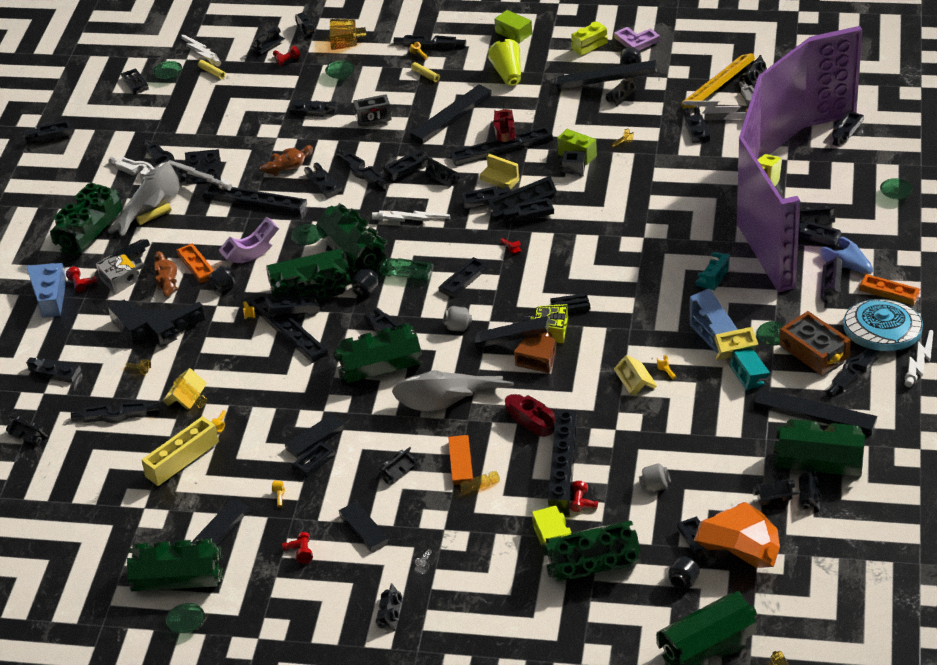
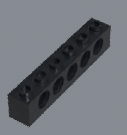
M556 411L548 507L557 506L559 513H563L564 517H570L571 486L573 483L577 436L576 411Z

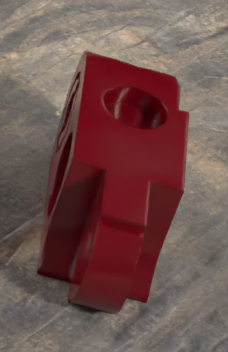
M494 110L493 121L496 140L507 142L515 139L516 131L512 110Z
M510 394L505 398V408L510 413V418L537 436L546 437L553 434L555 415L545 404L529 395L523 397L520 394Z

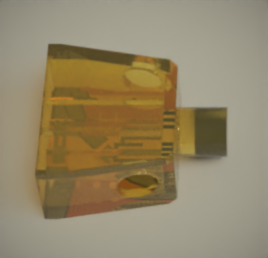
M330 19L331 50L356 46L357 37H366V27L356 28V20Z

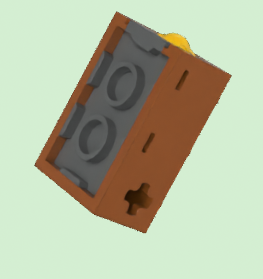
M809 311L780 328L779 346L820 375L825 374L850 357L851 340Z

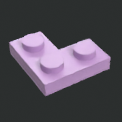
M628 27L614 32V38L625 47H635L639 51L660 41V35L651 28L639 34H636Z

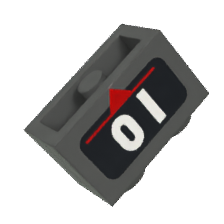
M387 94L353 100L358 126H368L392 120Z

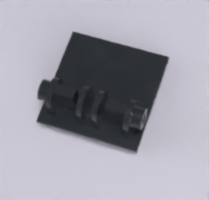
M219 149L185 152L186 166L212 175L214 179L221 180ZM186 171V184L206 182V179L188 174V171Z

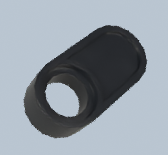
M304 12L295 14L296 24L305 36L314 34L313 23Z

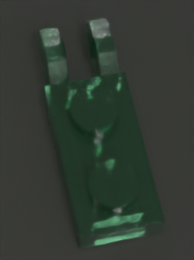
M386 258L383 262L384 265L380 268V273L389 277L394 275L429 280L434 266L431 262Z

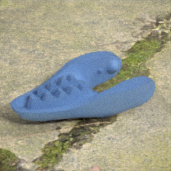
M845 237L838 238V243L844 250L834 251L828 247L821 248V256L826 262L839 257L842 260L843 268H849L863 274H871L873 272V267L856 244Z

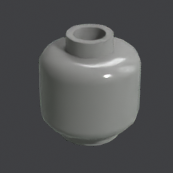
M451 306L448 310H445L443 324L446 325L448 330L464 332L467 326H471L472 315H469L467 308Z
M659 463L644 467L642 469V476H639L641 487L646 488L649 493L665 490L668 487V483H671L667 467H663Z

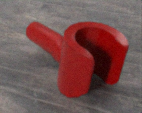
M501 238L500 242L509 247L511 254L522 251L519 248L521 245L519 241L511 243Z

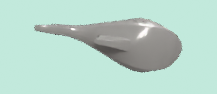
M168 161L155 166L153 170L145 174L140 187L130 199L120 217L108 230V233L111 234L119 231L120 236L125 235L130 223L136 217L167 204L176 196L180 183L172 165Z
M432 370L397 383L392 393L405 406L431 413L446 409L462 398L473 395V392L477 390L512 387L514 383L504 381L503 376H473Z

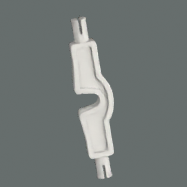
M111 156L108 160L109 163L116 165V169L130 175H135L141 171V178L154 169L147 162L133 161L125 157L118 159Z

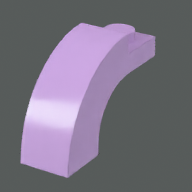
M266 217L250 236L243 239H234L229 236L219 251L230 262L244 263L262 256L273 246L269 241L279 228L271 219Z

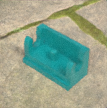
M713 252L711 256L717 257L719 260L710 259L704 272L698 274L700 278L696 280V286L706 289L710 288V290L715 291L730 269V254Z
M754 349L733 351L729 366L746 391L764 386L765 383L763 381H757L761 378L769 377L770 372Z

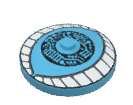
M874 299L859 302L850 307L844 315L843 328L846 335L852 341L863 347L880 351H894L915 344L922 335L923 322L920 315L905 304L891 300Z

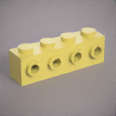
M202 416L144 457L141 461L145 477L159 486L219 442L216 425Z

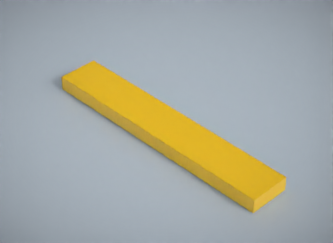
M750 53L739 56L684 101H703L755 59L754 54ZM683 101L681 102L683 109L695 107L693 105H684Z

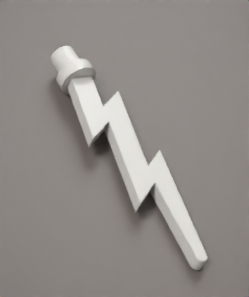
M182 35V39L188 42L186 46L197 51V56L208 60L213 66L219 67L221 65L217 54L207 50V46Z
M683 101L684 105L707 107L701 114L729 113L723 120L745 119L747 112H737L741 106H716L720 101Z
M171 160L168 161L172 166L188 171V174L206 179V182L219 185V188L222 190H231L232 184L228 183L225 179H214V176L196 171L195 168Z
M383 211L372 212V220L383 221V219L405 222V219L429 221V218L450 219L449 214L413 211V213L390 211V214L383 213Z
M932 330L928 333L925 348L918 341L916 362L909 357L908 373L905 376V385L907 387H911L917 381L916 372L923 377L924 357L928 361L931 359Z

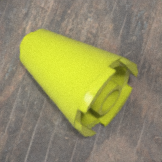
M505 39L506 42L501 43L497 41L488 49V58L505 84L514 86L521 80L520 47L514 40Z

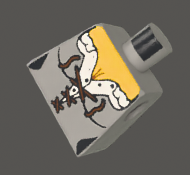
M124 254L96 263L99 277L115 295L138 281L137 270L144 268L140 258L130 261Z

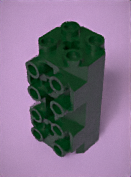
M88 183L75 195L76 205L73 203L67 204L54 216L56 225L50 230L52 243L55 246L59 244L61 247L60 251L63 254L76 257L123 210L119 193L115 189L95 183Z
M340 203L335 207H327L316 224L318 235L333 250L343 249L344 260H347L348 266L355 273L360 269L366 270L367 268L374 272L378 271L386 260L384 250L388 241L378 236V231L374 228L369 227L367 229L366 227L369 222L359 217L360 213L355 209L351 208L348 210L347 207Z
M343 249L266 265L272 297H304L315 294L317 298L325 299L343 294L345 287L351 285L349 274H346L349 271L347 260H344Z
M406 323L398 325L393 331L390 328L379 330L375 336H372L371 333H366L358 336V340L353 341L351 337L339 341L340 345H337V349L333 352L335 361L340 363L341 369L338 372L341 381L345 380L347 384L423 364V360L418 359V356H422L418 336L416 333L412 334L411 332L414 330V327Z
M790 419L783 427H777L776 439H779V441H775L774 453H777L778 456H774L773 467L809 471V467H811L813 472L862 476L865 435L861 432V428L856 425L832 423L828 426V429L823 431L815 421Z
M628 520L546 538V543H542L544 556H548L549 564L546 565L548 576L554 578L555 581L585 577L607 570L626 568L641 563V559L637 558L638 555H641L637 532L630 529L633 522Z
M212 538L196 540V543H191V540L175 541V545H170V541L153 543V546H149V542L132 544V548L128 549V553H132V558H127L128 583H133L134 585L130 587L131 592L218 586L219 582L223 580V568H219V559H222L221 546L217 547L216 542L212 543Z
M739 591L729 593L657 631L656 644L659 649L663 647L665 653L662 657L667 665H709L710 658L715 655L718 657L731 656L745 648L747 638L756 634L757 622L755 618L758 614L756 609L752 605L749 606Z

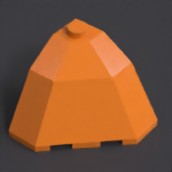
M746 502L722 511L709 519L700 521L694 538V542L707 550L726 549L755 568L774 567L780 549L777 528L761 511Z

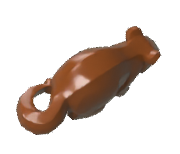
M307 145L301 151L296 148H288L280 156L276 153L272 154L271 156L274 160L265 163L259 170L278 176V171L299 168L303 164L304 159L312 154L313 148Z
M157 251L154 254L158 290L163 288V295L168 297L175 290H178V287H176L177 280L175 279L177 267L174 262L165 259L162 252Z

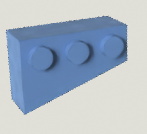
M63 263L27 265L30 282L42 317L61 316L67 280Z
M710 288L690 296V326L718 354L719 351L714 336L738 329Z

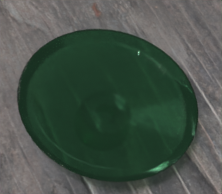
M341 60L327 65L325 72L331 78L343 79L350 76L355 67L351 62Z
M165 61L156 65L153 73L158 78L171 79L180 74L182 65L176 61Z
M891 178L881 183L880 190L886 197L898 200L908 197L913 192V186L904 179Z
M302 224L291 233V240L298 245H311L321 239L314 224Z
M776 321L765 322L757 328L756 337L764 344L779 345L780 328L785 325Z
M180 604L169 611L166 623L174 632L190 633L202 625L205 613L197 604Z

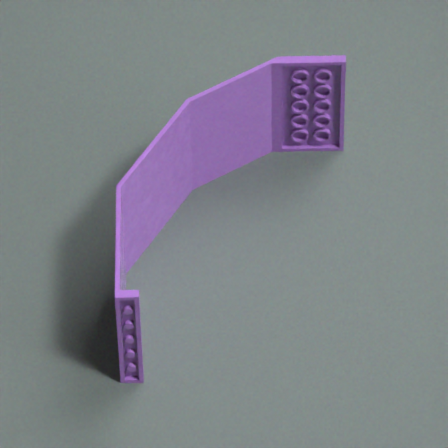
M860 26L811 36L758 76L741 129L738 157L737 226L777 292L796 288L800 199L798 196L782 199L758 159L764 154L770 155L805 127L840 120L847 111L857 113L862 28Z

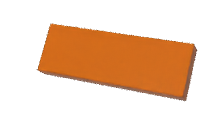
M193 243L176 250L179 258L200 284L210 280L209 274L214 269Z
M868 274L865 275L859 285V291L910 305L915 304L921 290Z
M468 435L448 437L453 485L473 483Z

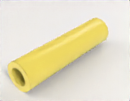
M204 60L198 62V67L220 79L225 78L226 73Z
M416 62L411 65V69L434 82L439 81L440 76Z
M167 203L136 217L139 225H142L171 212V206Z

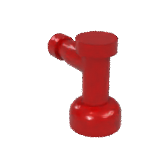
M292 46L289 52L284 55L277 50L273 51V56L276 57L275 59L279 66L291 58L298 59L301 57L300 51L296 46Z
M70 267L66 271V277L74 282V288L77 292L84 291L86 285L97 283L96 276L80 279L81 272L78 267Z
M574 481L571 486L574 499L570 504V509L574 512L582 511L583 507L597 509L599 501L582 498L588 491L587 483L584 481Z
M301 532L297 535V540L282 543L284 551L300 548L296 552V560L299 563H309L313 559V552L308 548V542L310 541L308 533Z

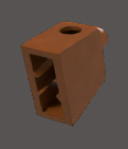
M548 331L540 335L525 337L514 351L515 366L550 374L556 353L555 339L552 338V334Z

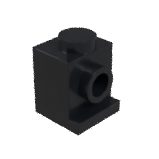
M564 151L563 158L559 160V168H562V172L578 173L580 176H584L586 166L585 152Z

